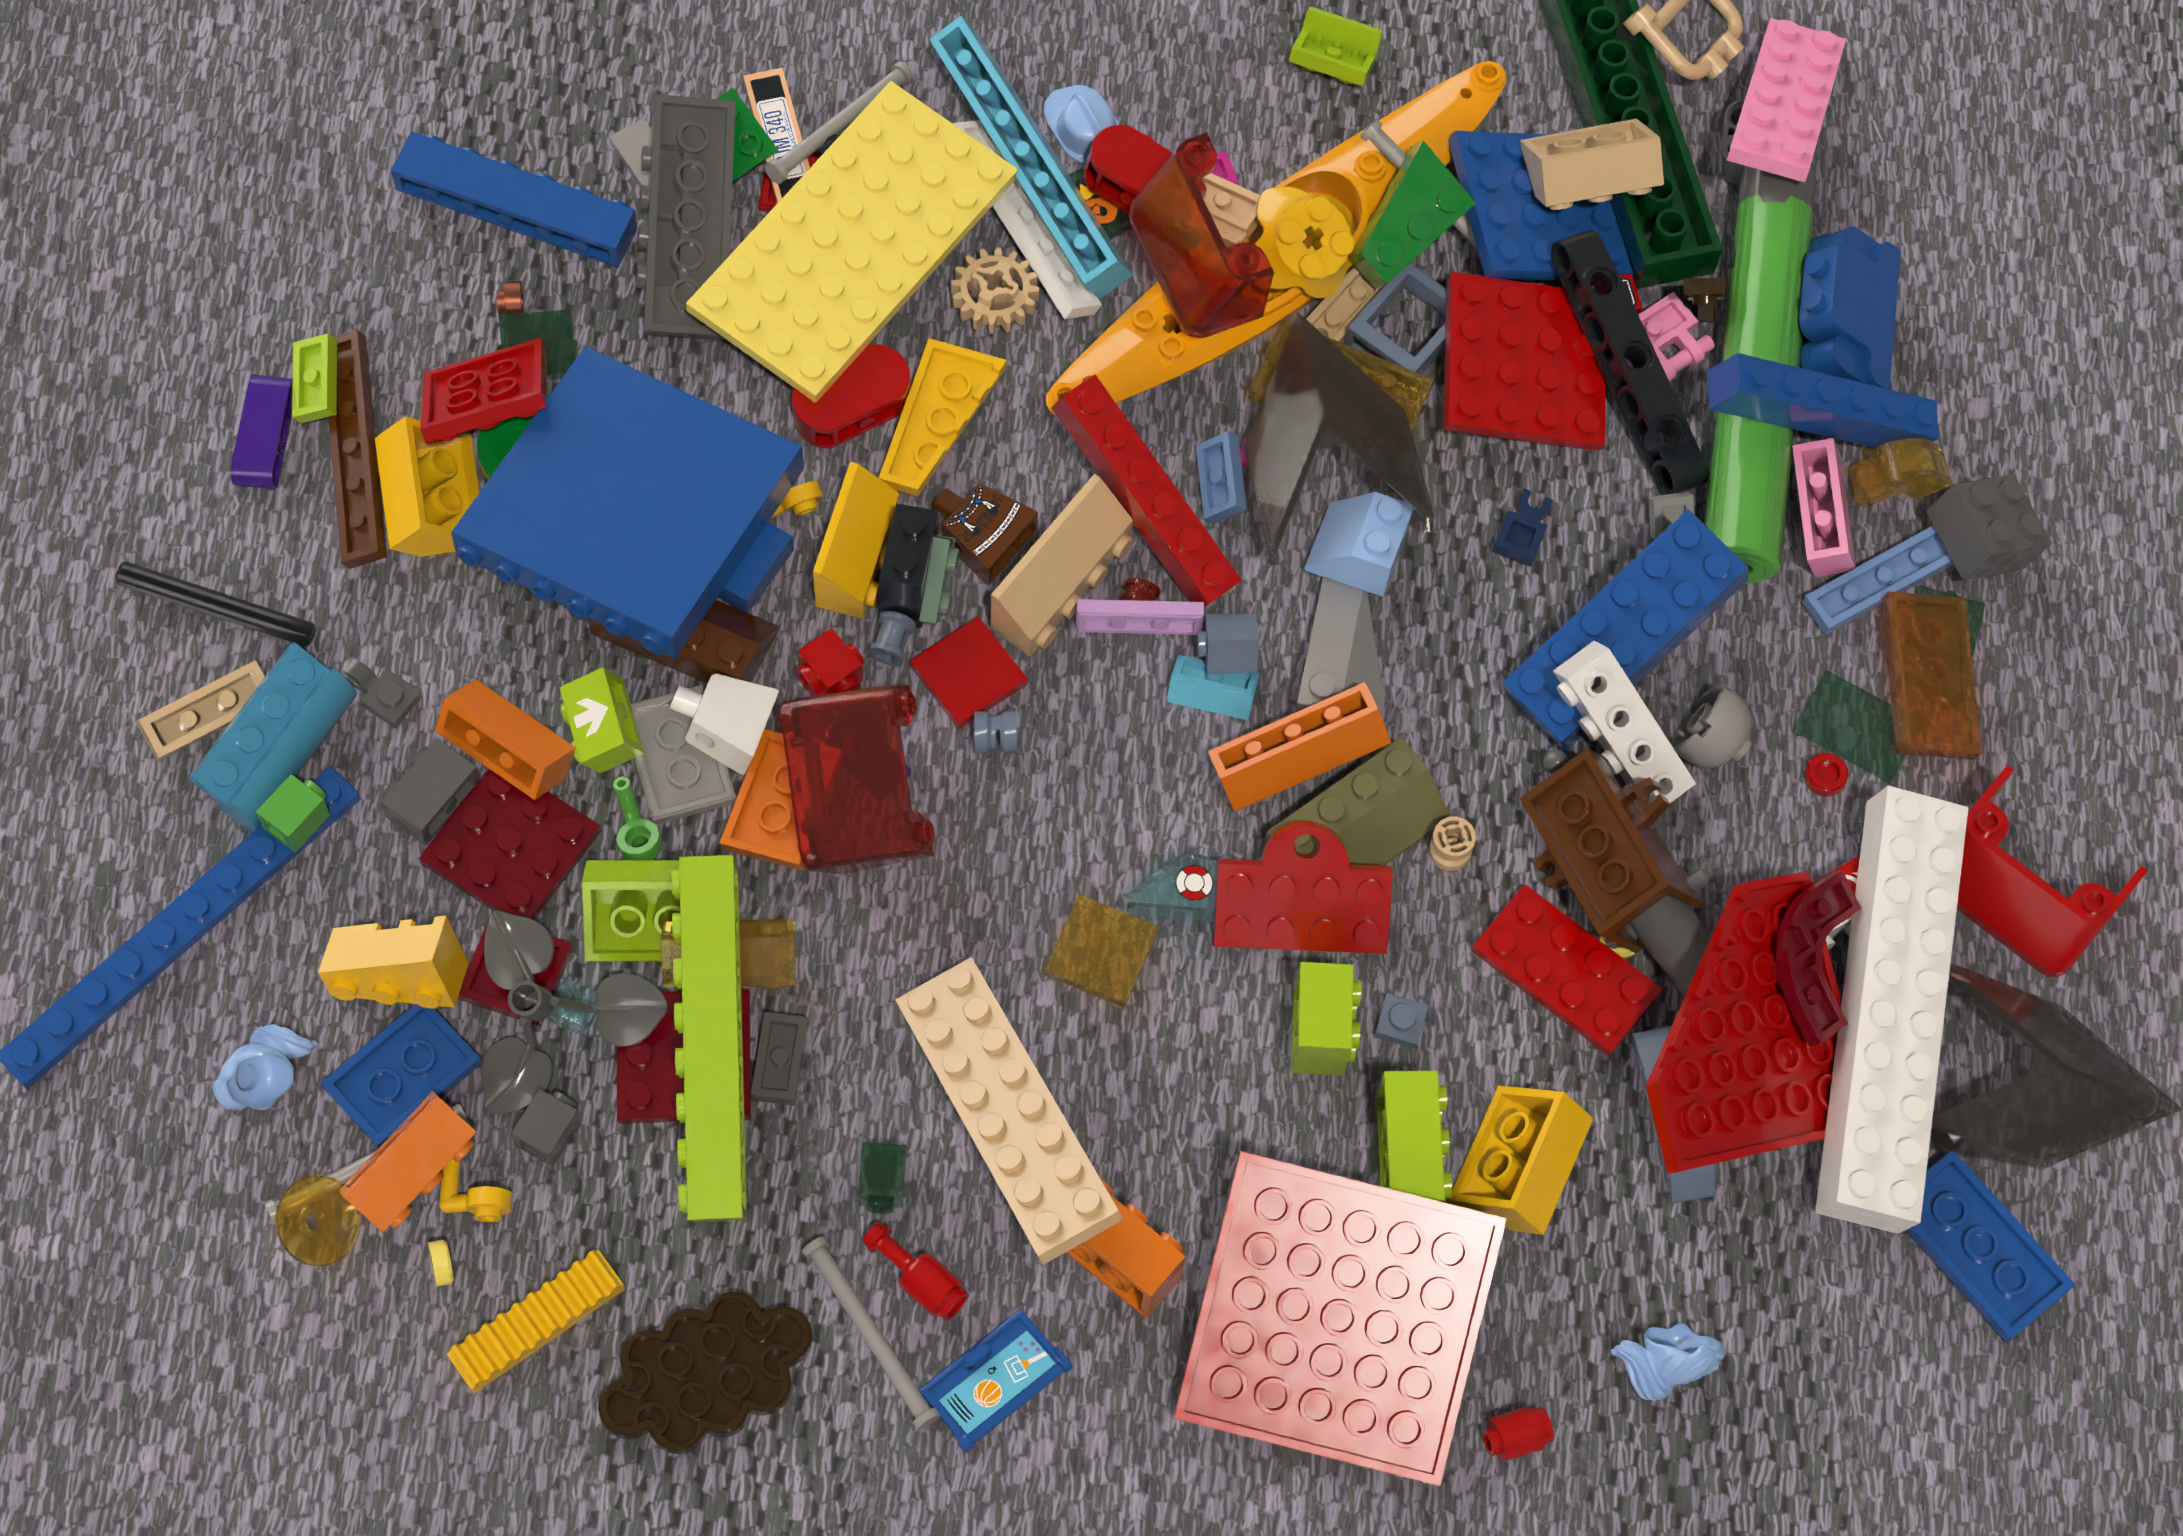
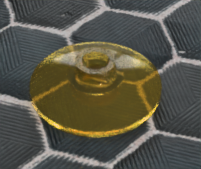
M322 1175L302 1178L287 1188L277 1205L275 1225L278 1238L288 1254L303 1264L325 1266L338 1262L351 1251L359 1236L361 1225L360 1212L341 1195L339 1190L344 1184L334 1178ZM309 1214L316 1220V1226L313 1230H310L307 1224V1216Z

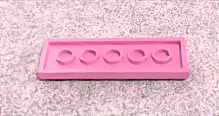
M1770 18L1727 161L1806 182L1846 42L1845 38L1838 37L1829 31H1816L1798 26L1795 22Z

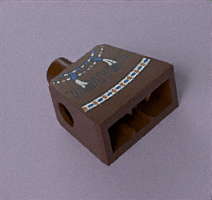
M983 484L976 485L965 499H962L946 488L937 497L933 506L935 510L947 518L942 526L943 536L956 538L954 548L959 549V558L988 586L1037 531V511Z

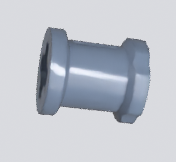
M883 611L878 619L881 625L875 643H871L868 655L875 661L892 666H901L905 658L903 650L908 635L914 633L916 623L904 614L894 611Z

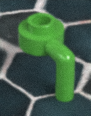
M624 776L618 777L614 780L613 787L626 823L618 831L616 838L620 853L625 860H653L662 850L663 842L659 830L652 821L642 819L630 780Z

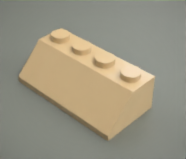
M1094 474L991 594L990 629L1029 657L1039 647L1044 650L1051 644L1058 632L1056 626L1064 617L1071 619L1076 614L1077 599H1083L1082 596L1089 587L1093 589L1099 587L1108 574L1109 568L1107 566L1115 557L1122 559L1134 542V538H1132L1133 519L1099 476Z

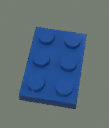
M414 1004L320 1084L360 1130L379 1148L432 1091L440 1098L444 1097L482 1064V1061L435 1009H428Z

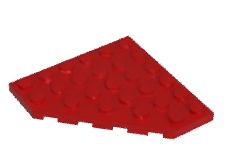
M1809 871L1744 882L1735 885L1730 893L1646 1083L1667 1174L1825 1138L1838 1032L1823 1043L1809 1047L1777 982L1776 948L1779 928L1790 904L1797 896L1812 886ZM1825 940L1822 950L1823 971L1827 983L1841 1009L1842 1002Z

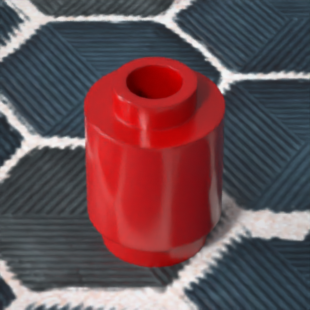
M1531 1406L1491 1417L1487 1421V1429H1484L1482 1432L1487 1452L1490 1456L1496 1455L1501 1462L1542 1451L1545 1449V1444L1554 1441L1552 1423L1543 1407L1534 1409Z

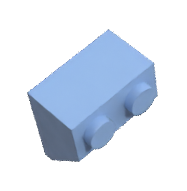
M1378 492L1331 502L1304 571L1384 597L1405 541L1415 505Z

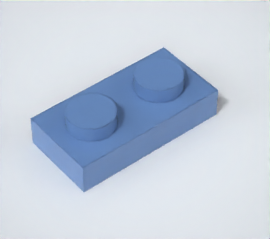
M1226 431L1196 445L1204 520L1218 523L1247 510L1238 435Z

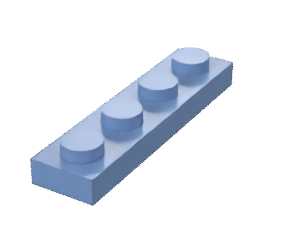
M1933 525L1805 595L1802 603L1823 633L1827 635L1949 568L1954 563Z

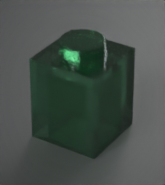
M862 1142L858 1186L859 1206H867V1211L876 1214H889L893 1212L894 1208L903 1209L907 1145Z

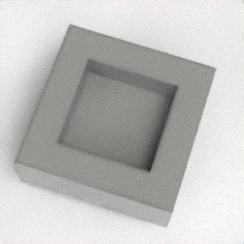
M1688 491L1649 497L1651 538L1655 540L1687 509L1694 514V495Z

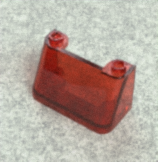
M1207 132L1188 138L1180 143L1134 197L1129 213L1131 225L1179 327L1185 334L1194 338L1208 337L1262 318L1274 275L1266 254L1257 245L1245 242L1226 248L1203 197L1206 196L1207 188L1202 178L1213 171L1217 159L1216 150Z
M895 684L815 695L784 701L780 712L798 849L801 860L808 870L821 873L848 874L934 856L932 844L935 841V831L933 824L920 812L912 811L901 727L909 726L917 711L916 700L910 691V686Z

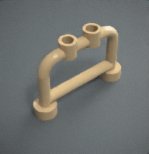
M1668 0L1657 13L1646 2L1623 23L1633 36L1641 32L1667 63L1680 76L1689 80H1699L1705 76L1710 81L1713 80L1728 66L1727 62L1744 48V45L1739 41L1743 32V21L1740 13L1730 0H1709L1725 19L1727 29L1696 60L1695 64L1690 63L1662 32L1690 0Z

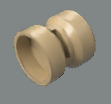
M1457 816L1441 820L1435 826L1429 846V856L1433 863L1440 869L1447 871H1456L1463 868L1469 862L1476 841L1473 826L1467 820Z

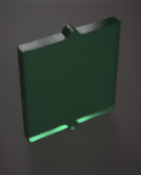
M571 309L499 315L501 345L498 346L497 350L542 337L547 350V380L562 379L576 359L575 348L578 346V341L574 339Z

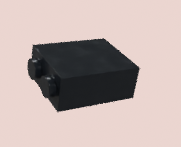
M896 503L879 577L881 613L883 611H894L904 614L916 623L917 628H922L924 623L919 621L931 548L933 537L939 536L937 510Z

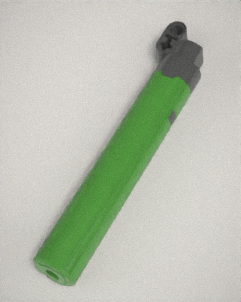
M1737 100L1726 109L1721 145L1723 177L1730 184L1739 186L1732 251L1733 269L1729 280L1721 362L1737 353L1800 368L1803 333L1799 325L1804 261L1806 255L1810 253L1817 178L1811 169L1809 170L1806 182H1801L1727 161L1745 101ZM1716 411L1705 525L1748 566V581L1745 584L1758 583L1777 575L1781 568L1794 429Z

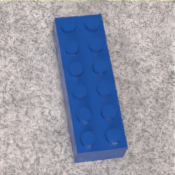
M1687 509L1502 682L1505 694L1565 752L1585 734L1578 722L1583 717L1576 706L1570 707L1560 696L1556 687L1561 683L1553 670L1591 642L1596 641L1610 649L1635 687L1748 581V566Z

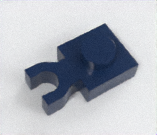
M1524 488L1518 502L1519 514L1508 511L1492 552L1531 567L1548 526L1540 523V521L1548 515L1553 499L1545 497L1541 507L1533 508L1528 504L1531 491Z

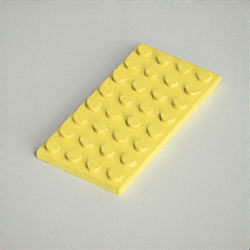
M890 81L686 302V310L816 403L1017 179L1015 175L1018 169Z

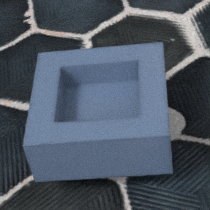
M1386 993L1374 1038L1417 1049L1429 1005Z

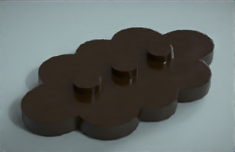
M728 1292L719 1295L711 1301L705 1312L692 1308L678 1310L668 1318L662 1332L645 1330L637 1332L626 1341L620 1356V1364L624 1376L608 1385L601 1394L598 1404L600 1420L606 1430L618 1438L633 1439L650 1433L651 1438L659 1448L667 1453L679 1455L693 1451L701 1445L707 1434L723 1438L733 1436L744 1428L750 1414L762 1416L772 1414L786 1404L792 1389L788 1368L795 1366L805 1359L811 1350L813 1335L810 1322L803 1313L790 1307L781 1306L762 1313L753 1298L739 1292Z

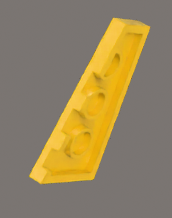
M928 338L878 478L896 491L918 497L1006 370L1007 360Z

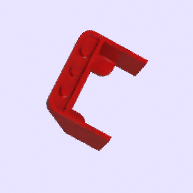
M2007 765L1968 812L1957 910L2041 974L2048 977H2059L2071 969L2149 870L2141 865L2117 896L2100 884L2086 883L2079 886L2069 899L1998 846L2008 833L2009 821L2004 811L1992 802L2014 771Z

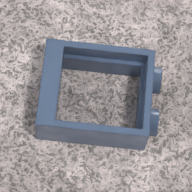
M1411 263L1388 284H1385L1348 326L1343 345L1406 391H1409L1445 350L1446 337L1445 322L1414 357L1371 326L1374 320L1403 288L1446 317L1447 289L1434 281V278L1428 271L1420 267L1416 268Z

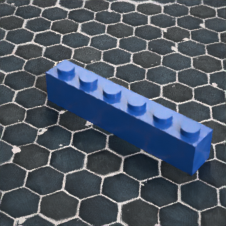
M411 131L391 169L397 191L616 268L620 267L638 230L635 209H632L623 201L616 199L609 201L593 195L583 187H569L556 182L546 174L538 173L535 175L519 169L509 161L500 160L498 162L486 158L474 149L468 147L461 149L446 144L439 137L430 134L424 136Z
M1741 353L1733 355L1707 371L1709 410L1903 455H1909L1939 439L1936 400Z

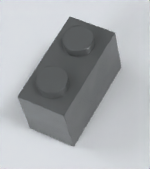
M437 738L428 748L426 746L422 747L414 755L410 763L411 768L401 779H394L387 786L381 801L386 817L426 846L480 780L476 765Z

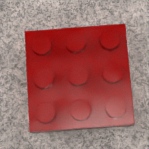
M542 337L425 372L420 430L425 442L429 443L436 440L441 442L450 441L458 437L462 432L476 428L481 430L490 429L498 425L502 420L516 416L521 418L530 417L538 413L542 408H546L547 350Z

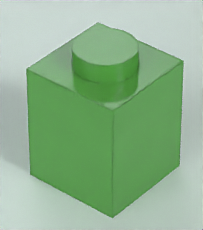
M292 774L256 811L262 828L294 853L330 816L324 801L327 796L323 790L309 779L302 783Z

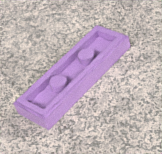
M1077 599L1076 631L1091 633L1197 635V631H1202L1204 602Z

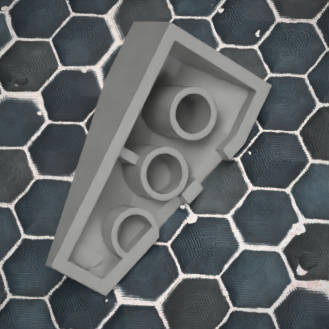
M1323 577L1295 712L1365 682L1381 714L1384 693L1368 592Z

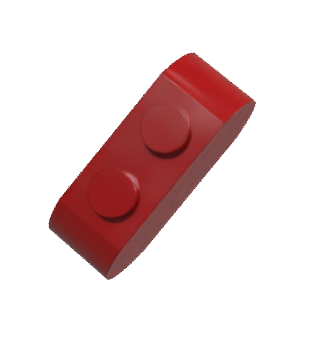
M1114 125L1103 129L1094 138L1084 166L1083 177L1087 188L1094 194L1155 232L1172 233L1184 227L1171 222L1168 212L1171 208H1175L1178 203V197L1198 168L1187 162L1182 156L1174 154L1155 142L1150 136L1142 134L1129 125Z
M871 344L859 354L816 403L793 388V420L797 432L805 441L816 447L832 449L900 416L910 391V370L906 360L900 353L888 346Z

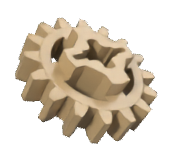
M997 247L994 255L988 256L984 248L980 249L979 259L975 260L967 255L965 257V268L960 266L955 268V280H951V294H954L952 295L953 308H960V319L962 321L973 318V329L978 330L982 324L988 325L989 334H994L996 326L1002 325L1006 333L1010 332L1011 322L1015 321L1023 326L1025 324V313L1033 315L1035 312V301H1039L1038 275L1035 272H1030V262L1028 260L1017 263V252L1015 251L1011 252L1008 257L1002 256L1001 247ZM1013 277L1018 281L1019 284L1012 281ZM968 290L971 291V296L978 298L977 303L972 300Z

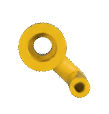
M809 481L792 487L771 518L790 511H794L795 516H802L819 508L817 502L824 497L818 481Z
M451 1159L442 1169L444 1176L440 1185L439 1207L443 1212H470L475 1214V1220L481 1222H499L502 1220V1215L511 1213L513 1195L511 1191L499 1187L482 1186L470 1188L467 1194H458L460 1160L455 1162Z

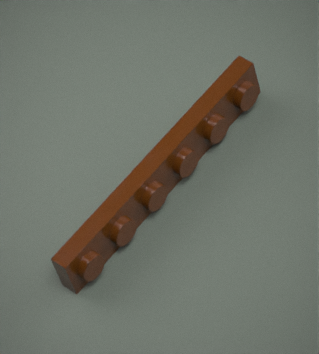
M359 330L334 337L337 339V414L328 417L341 563L349 569L387 557L375 446L366 336Z

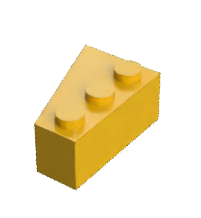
M437 916L434 918L433 924L415 926L416 923L410 919L401 920L399 927L381 930L382 926L379 923L333 928L318 973L330 996L340 1000L351 1001L358 998L376 1000L386 1005L400 1002L417 1004L428 1009H434L438 1006L455 1008L469 962L447 916Z

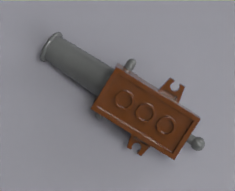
M1587 748L1571 761H1568L1567 755L1563 751L1552 750L1548 752L1544 757L1543 765L1545 770L1552 775L1520 798L1548 847L1534 862L1535 866L1545 874L1550 867L1555 866L1554 874L1549 878L1543 879L1546 885L1557 890L1570 884L1597 933L1605 938L1606 946L1611 949L1622 946L1637 954L1643 949L1638 940L1640 938L1684 998L1711 939L1708 931L1692 908L1694 906L1699 909L1705 904L1697 891L1710 881L1709 872L1706 869H1698L1688 876L1685 869L1677 866L1658 832L1650 828L1671 805L1668 799L1661 794H1658L1654 801L1649 802L1650 794L1655 790L1661 789L1657 781L1649 777L1622 790L1603 757Z

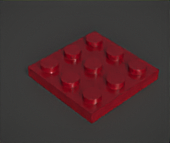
M488 768L418 859L421 865L489 909L534 920L602 832L601 825L551 793L546 792L534 800Z
M742 989L745 1120H751L750 989ZM682 991L662 992L669 1004L668 1012L645 1040L634 1046H617L618 1124L680 1122V1120H677L676 1095L677 1093L685 1092L684 1078H679V1075H676L675 1049L683 1048V1033H678V1030H675L674 1004L682 1003Z

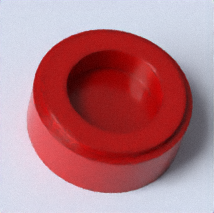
M1820 753L1812 757L1804 770V781L1813 793L1823 797L1834 796L1844 788L1848 780V768L1845 762L1837 755Z

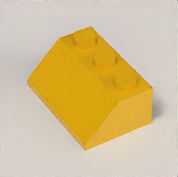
M405 416L375 437L389 549L419 557L456 552L451 532L480 493L472 436L462 432L458 437L450 441L441 442L436 440L426 443L420 430L421 420Z
M849 463L813 570L816 607L864 619L868 606L875 608L879 599L880 587L879 582L876 581L880 569H882L896 503L900 504L899 492L858 463Z
M1498 1085L1452 1189V1196L1448 1198V1201L1454 1205L1505 1217V1228L1509 1230L1544 1235L1594 1118L1565 1092Z

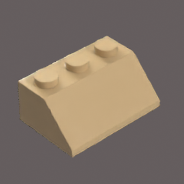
M1638 119L1520 140L1521 150L1535 197L1546 207L1549 206L1553 210L1567 209L1573 206V202L1586 199L1590 202L1608 201L1613 198L1612 194L1627 192L1630 195H1642L1651 192L1652 187L1664 185L1660 137Z

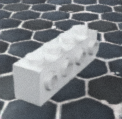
M1593 641L1553 670L1561 683L1556 687L1560 696L1570 707H1577L1583 717L1578 721L1581 728L1592 741L1596 739L1605 750L1600 755L1605 760L1609 769L1615 775L1620 773L1627 784L1622 790L1650 777L1657 781L1661 789L1655 790L1650 794L1649 802L1654 801L1657 795L1661 794L1671 803L1696 785L1694 779L1608 647Z

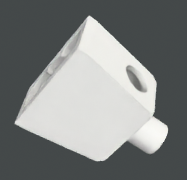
M712 674L703 694L679 685L669 709L693 718L685 736L687 743L737 773L744 775L755 754L779 690L719 674Z

